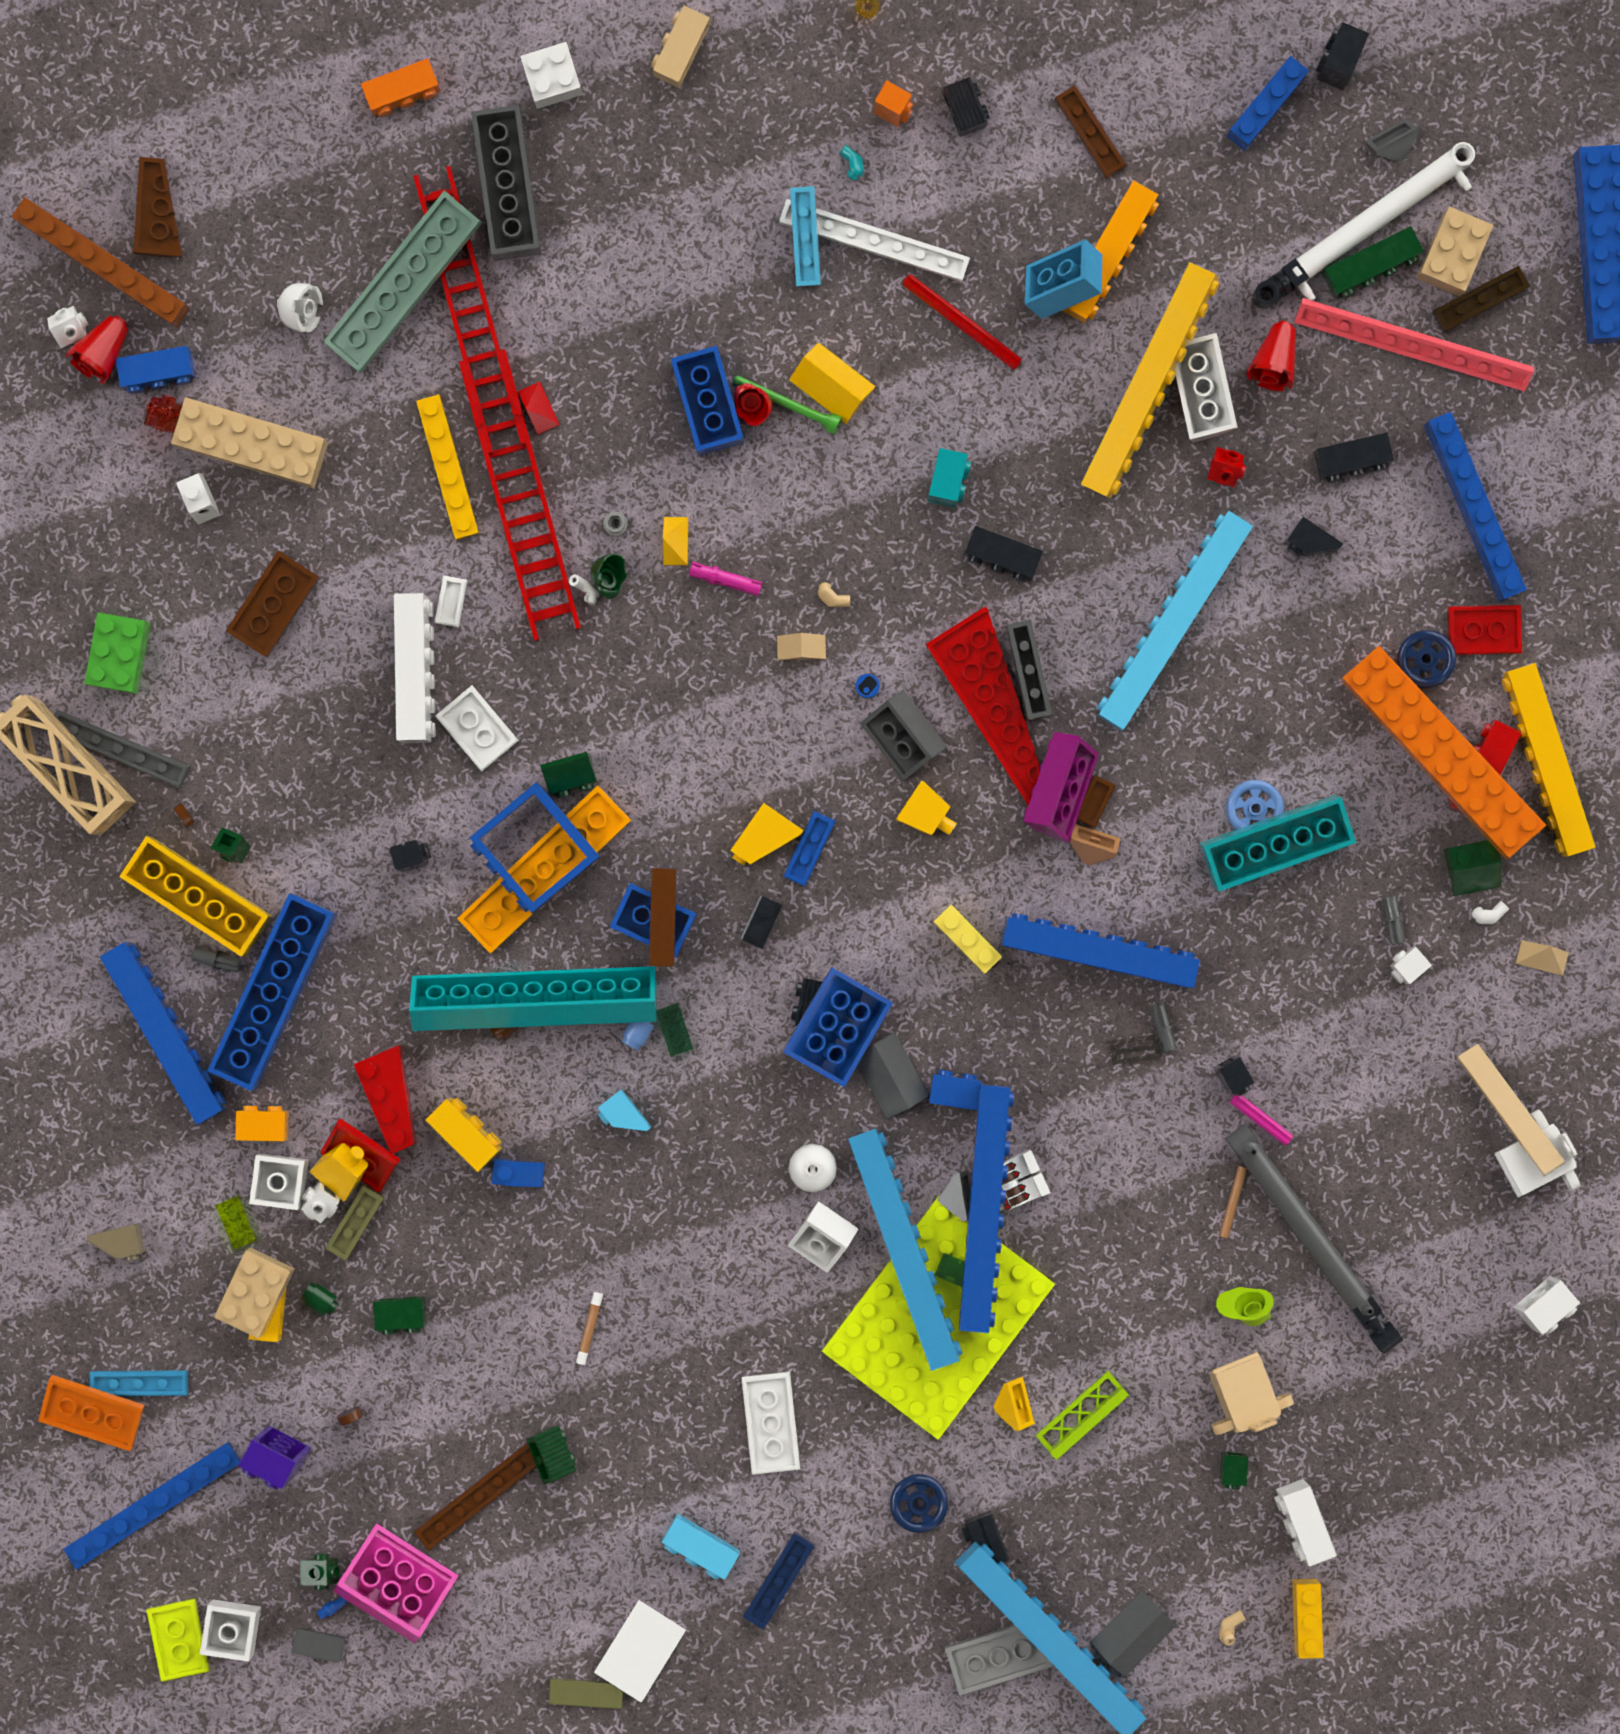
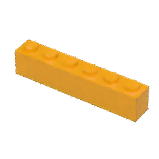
M1133 180L1095 246L1102 253L1101 294L1062 310L1063 312L1084 324L1088 318L1093 320L1099 309L1096 303L1100 297L1105 299L1111 288L1108 285L1111 277L1117 278L1123 267L1119 263L1123 256L1127 258L1130 256L1135 247L1132 244L1134 237L1142 235L1147 226L1144 223L1147 215L1153 216L1159 203L1155 202L1159 194Z

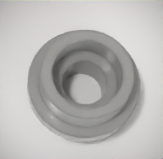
M611 512L604 519V528L612 536L623 534L628 527L625 515L620 512ZM613 520L620 521V526L618 528H613L611 526V522Z

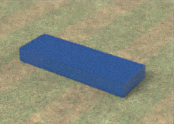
M816 811L813 812L783 877L802 886L806 885L836 822L835 820Z

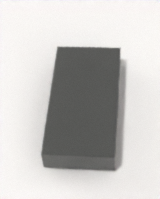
M298 1627L292 1653L340 1662L345 1637Z

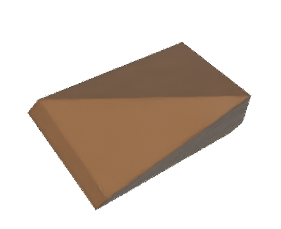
M1075 824L1070 844L1083 863L1092 865L1115 858L1121 838Z

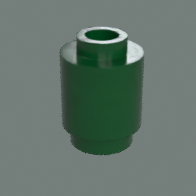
M312 1282L301 1297L305 1301L304 1304L323 1317L326 1314L331 1315L339 1304L335 1301L337 1299L335 1294L320 1284L315 1285Z

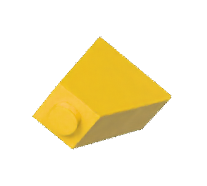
M763 803L730 850L734 853L732 858L743 866L746 862L752 865L801 836L804 831Z

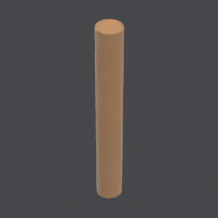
M1237 1167L1219 1233L1220 1237L1227 1239L1229 1237L1247 1172L1245 1167Z

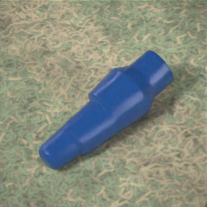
M340 1597L335 1601L324 1604L317 1613L322 1620L327 1616H332L346 1605L348 1601Z

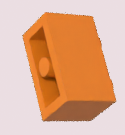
M886 80L875 99L874 114L899 128L902 122L907 123L912 114V94Z

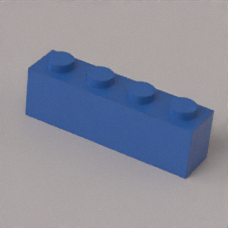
M1290 55L1231 127L1226 137L1243 151H1246L1302 83L1309 70Z

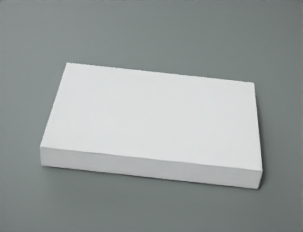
M473 685L435 716L481 771H484L519 741Z

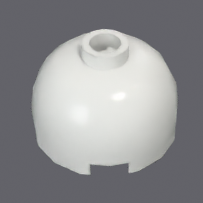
M296 283L288 286L277 301L280 319L287 327L293 330L311 332L316 328L320 317H315L318 304L323 305L322 294L317 286H312L308 283Z
M804 1145L797 1149L790 1159V1178L803 1191L813 1193L823 1191L831 1185L836 1177L837 1165L835 1157L830 1150L822 1145Z

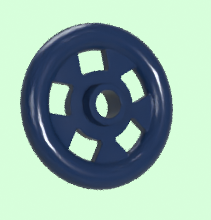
M1422 630L1411 634L1403 641L1398 651L1397 664L1417 687L1432 688L1444 683L1451 676L1456 664V653L1452 643L1444 635L1436 631ZM1422 641L1425 647L1415 652L1412 646ZM1434 642H1437L1443 648L1439 653L1430 648ZM1425 654L1430 655L1431 662L1423 663L1422 656ZM1414 657L1416 667L1409 669L1407 658ZM1439 659L1446 661L1442 671L1435 668ZM1420 670L1431 671V678H1420Z
M923 1474L910 1475L902 1479L893 1489L890 1497V1510L893 1518L902 1528L914 1533H924L933 1530L944 1520L948 1510V1497L943 1486L933 1477ZM915 1484L918 1491L908 1495L906 1489ZM928 1486L936 1493L932 1498L924 1492ZM922 1499L924 1502L923 1506L916 1507L914 1505L915 1500ZM907 1500L908 1511H901L900 1501ZM932 1504L938 1507L934 1517L927 1514ZM912 1514L922 1516V1522H911Z

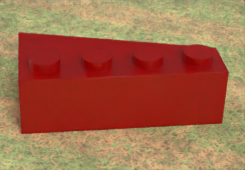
M402 1045L395 1046L353 1064L390 1152L393 1154L417 1144Z

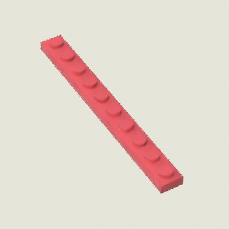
M1302 298L1294 323L1521 391L1526 390L1534 372V367L1305 298Z

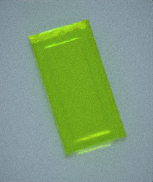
M239 1195L215 1205L233 1250L257 1240Z

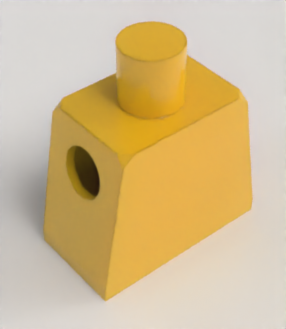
M922 780L896 818L898 822L932 836L936 828L950 835L957 824L945 816L950 806Z
M341 1143L323 1155L309 1172L342 1201H345L359 1184L368 1167V1163L363 1159L364 1152L360 1147L353 1146L350 1148L345 1143Z

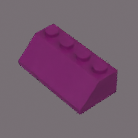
M1054 732L1052 739L1048 743L1045 760L1040 766V774L1037 783L1033 787L1032 798L1025 810L1024 822L1038 832L1069 843L1099 753L1080 736Z

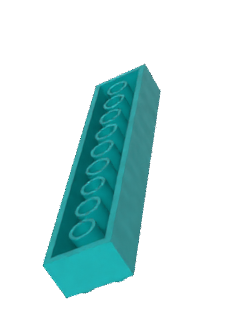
M655 966L412 976L409 1006L412 1031L657 1022Z

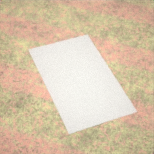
M639 1600L594 1673L642 1703L686 1630Z

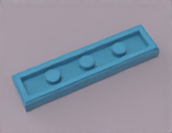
M188 1370L90 1371V1387L116 1396H187Z

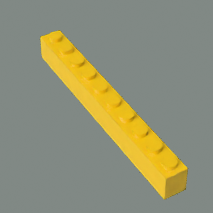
M1189 262L1081 485L1110 499L1112 495L1118 493L1122 484L1120 479L1123 473H1127L1132 465L1130 458L1134 450L1138 451L1143 442L1141 436L1145 428H1150L1154 420L1152 414L1156 406L1160 407L1164 400L1165 394L1163 391L1166 385H1170L1176 375L1174 369L1178 362L1181 363L1187 352L1185 347L1188 341H1192L1197 333L1198 327H1196L1199 318H1203L1209 308L1207 302L1210 296H1214L1219 288V277L1215 273Z

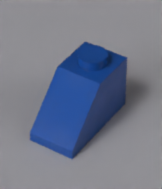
M496 1158L493 1165L492 1184L542 1187L545 1163Z

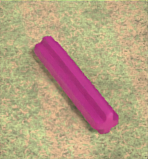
M1234 1095L1230 1103L1280 1143L1287 1145L1292 1140L1293 1135L1245 1097L1242 1095Z

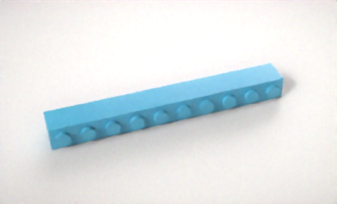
M1228 511L1225 516L1219 515L1213 524L1216 528L1212 536L1207 534L1200 545L1203 548L1199 557L1194 555L1187 565L1190 568L1187 576H1180L1174 586L1178 590L1173 597L1168 595L1161 606L1165 609L1160 617L1156 615L1150 623L1149 628L1152 629L1148 637L1142 636L1135 648L1139 650L1134 658L1129 656L1122 667L1126 670L1122 678L1118 676L1115 678L1110 686L1113 692L1109 698L1104 696L1096 709L1100 710L1097 716L1118 730H1124L1253 526L1234 513Z

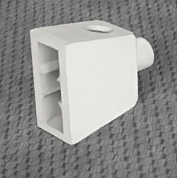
M203 473L195 474L176 483L190 516L198 525L220 516Z

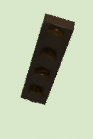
M1517 266L1435 309L1433 314L1443 333L1521 293L1528 289L1530 285L1520 266Z

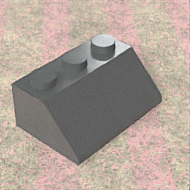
M904 689L888 699L860 723L903 781L947 748L946 744Z

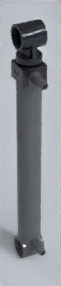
M1243 1124L1228 1135L1225 1139L1230 1147L1242 1160L1349 1307V1310L1365 1330H1372L1373 1333L1369 1337L1380 1352L1384 1355L1402 1342L1403 1338L1391 1322H1383L1385 1315L1380 1306L1361 1284L1261 1147L1248 1126Z

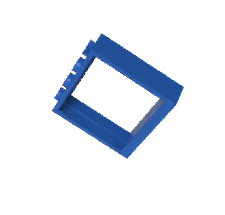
M538 782L528 788L470 837L473 842L470 846L478 856L481 854L485 856L488 860L486 866L494 875L500 874L504 879L501 882L504 888L510 894L514 891L520 898L516 901L525 912L530 910L531 913H535L601 858ZM533 795H536L587 858L532 902L481 839Z

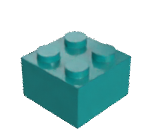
M939 448L927 502L952 508L956 507L957 502L962 503L966 485L961 483L962 479L967 480L971 462L967 461L968 454Z

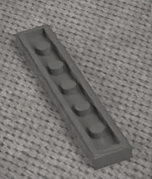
M56 710L54 716L75 736V739L83 747L173 786L182 787L190 766L60 710Z

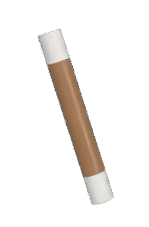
M595 1291L593 1293L576 1363L581 1365L586 1364L603 1293Z

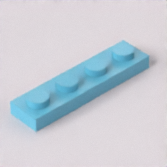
M815 186L791 187L790 199L796 286L821 285Z

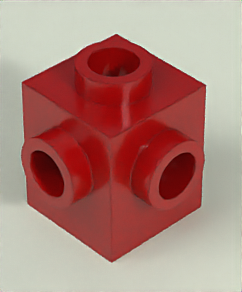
M1216 447L1209 466L1207 479L1223 486L1228 485L1235 488L1237 480H1242L1245 474L1246 466L1243 465L1244 455L1234 450Z

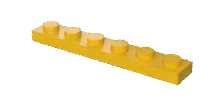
M438 394L417 400L416 403L455 540L479 534L441 397Z

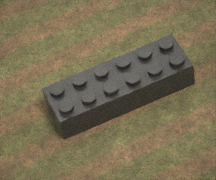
M519 105L472 111L471 115L491 255L494 261L542 254Z

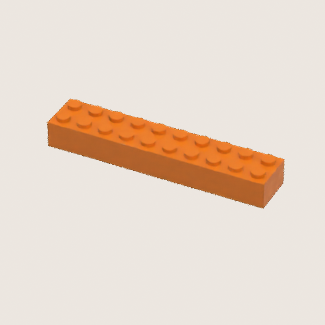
M1380 646L1374 649L1342 678V683L1506 861L1545 828L1546 824Z

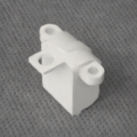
M1539 1109L1530 1113V1115L1564 1159L1565 1164L1544 1177L1518 1141L1495 1153L1517 1197L1523 1196L1560 1176L1570 1191L1581 1187L1579 1179L1573 1170L1577 1168L1576 1161L1573 1156L1577 1155L1576 1150L1567 1134H1560L1554 1124L1549 1125Z

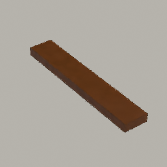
M524 1444L414 1531L428 1551L536 1467L528 1444Z

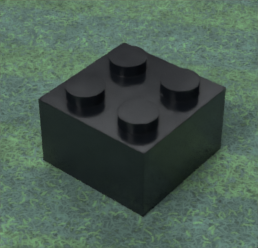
M1342 22L1339 29L1334 28L1324 48L1326 50L1315 70L1319 72L1317 80L1344 90L1354 72L1369 33Z

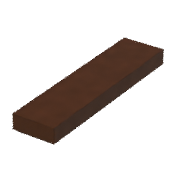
M1076 85L1055 97V101L1106 179L1127 166Z
M652 868L649 966L674 967L677 869Z

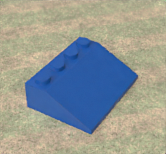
M831 967L782 1052L845 1087L893 1002Z

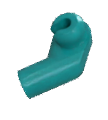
M845 145L839 154L849 162L850 170L847 172V176L851 180L856 181L864 173L863 159L852 148Z

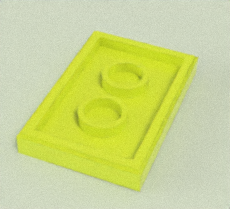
M195 1598L146 1609L161 1682L210 1671L207 1655L200 1654L203 1634Z

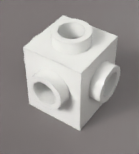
M74 306L68 309L62 308L55 315L47 318L49 330L60 348L69 344H76L87 335L85 328L88 326L87 320L82 312L77 313Z
M319 1181L313 1188L309 1187L302 1195L303 1203L301 1210L308 1218L315 1219L321 1223L326 1217L330 1218L333 1216L338 1208L337 1205L340 1198Z

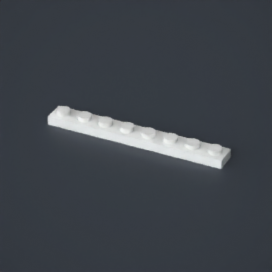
M786 199L779 224L792 228L791 200ZM816 208L819 237L959 282L963 281L970 257Z

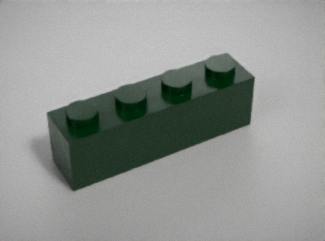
M1409 226L1326 267L1322 275L1334 299L1339 296L1345 299L1355 293V288L1361 285L1363 288H1367L1377 282L1375 278L1383 274L1387 278L1398 272L1397 267L1404 264L1406 267H1409L1419 262L1418 257L1422 255L1424 250L1412 226Z

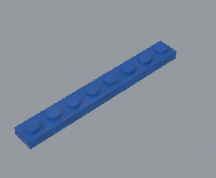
M228 1441L63 1549L77 1570L237 1466L241 1461Z

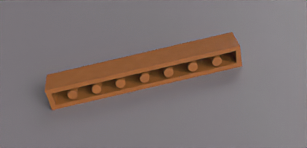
M26 197L23 198L11 216L18 224L176 329L190 310L185 303Z

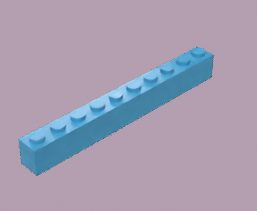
M873 1129L848 1138L930 1369L933 1371L960 1361L959 1356L963 1353L958 1340L953 1341L950 1333L954 1331L950 1317L945 1318L942 1309L946 1308L943 1297L941 1294H936L934 1285H937V1280L933 1270L928 1271L925 1262L929 1261L927 1252L924 1247L920 1249L917 1241L921 1236L917 1225L911 1224L909 1216L913 1214L908 1201L903 1202L901 1193L904 1192L901 1180L894 1177L892 1170L896 1169L892 1156H887L884 1147L888 1146L884 1133H879L878 1129Z
M974 1542L954 1563L1120 1734H1132L1147 1719L1141 1713L1144 1708L1134 1698L1131 1701L1128 1700L1125 1696L1128 1691L1118 1681L1113 1684L1108 1679L1111 1674L1101 1664L1097 1667L1092 1662L1095 1657L1085 1647L1080 1650L1075 1645L1078 1640L1068 1630L1064 1633L1058 1627L1061 1622L1052 1613L1047 1616L1041 1610L1044 1605L1035 1595L1030 1598L1025 1593L1028 1588L1018 1578L1013 1581L1008 1576L1011 1572L1010 1569L1002 1561L997 1564L992 1559L994 1553L985 1544L980 1547Z

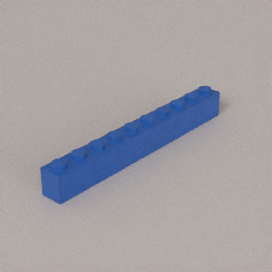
M980 1084L959 1319L960 1331L989 1333L990 1327H994L995 1312H991L992 1302L996 1303L997 1288H993L994 1278L999 1277V1263H995L996 1253H1001L1002 1239H997L998 1229H1003L1004 1215L999 1214L1000 1204L1005 1205L1006 1190H1002V1180H1007L1008 1166L1004 1165V1156H1009L1010 1141H1006V1132L1011 1131L1012 1117H1008V1109L1013 1107L1014 1092H1010V1087Z

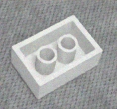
M1301 1479L1276 1489L1278 1496L1274 1497L1279 1511L1286 1515L1287 1519H1284L1283 1523L1287 1533L1295 1539L1292 1546L1300 1561H1305L1310 1567L1336 1557L1337 1555L1311 1487Z

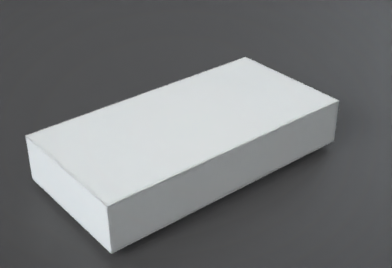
M443 576L435 624L459 628L468 580Z

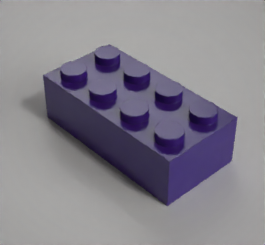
M268 1425L251 1440L238 1466L243 1469L242 1472L252 1478L257 1476L265 1480L264 1484L275 1490L278 1488L283 1489L299 1473L311 1447Z

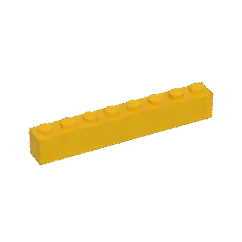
M1536 663L1503 673L1502 686L1504 691L1510 694L1512 701L1509 702L1511 713L1517 715L1519 724L1516 726L1517 731L1521 732L1520 738H1524L1527 746L1524 748L1526 759L1532 761L1534 767L1531 773L1534 783L1536 785L1539 784L1542 792L1539 794L1541 805L1547 807L1549 813L1546 819L1549 829L1551 831L1554 830L1557 838L1554 840L1556 851L1559 854L1562 853L1563 857L1596 848Z

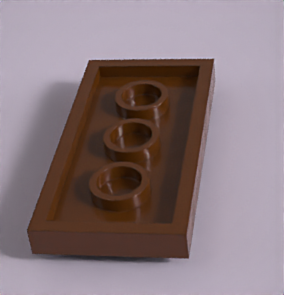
M278 550L226 629V632L268 658L320 577Z

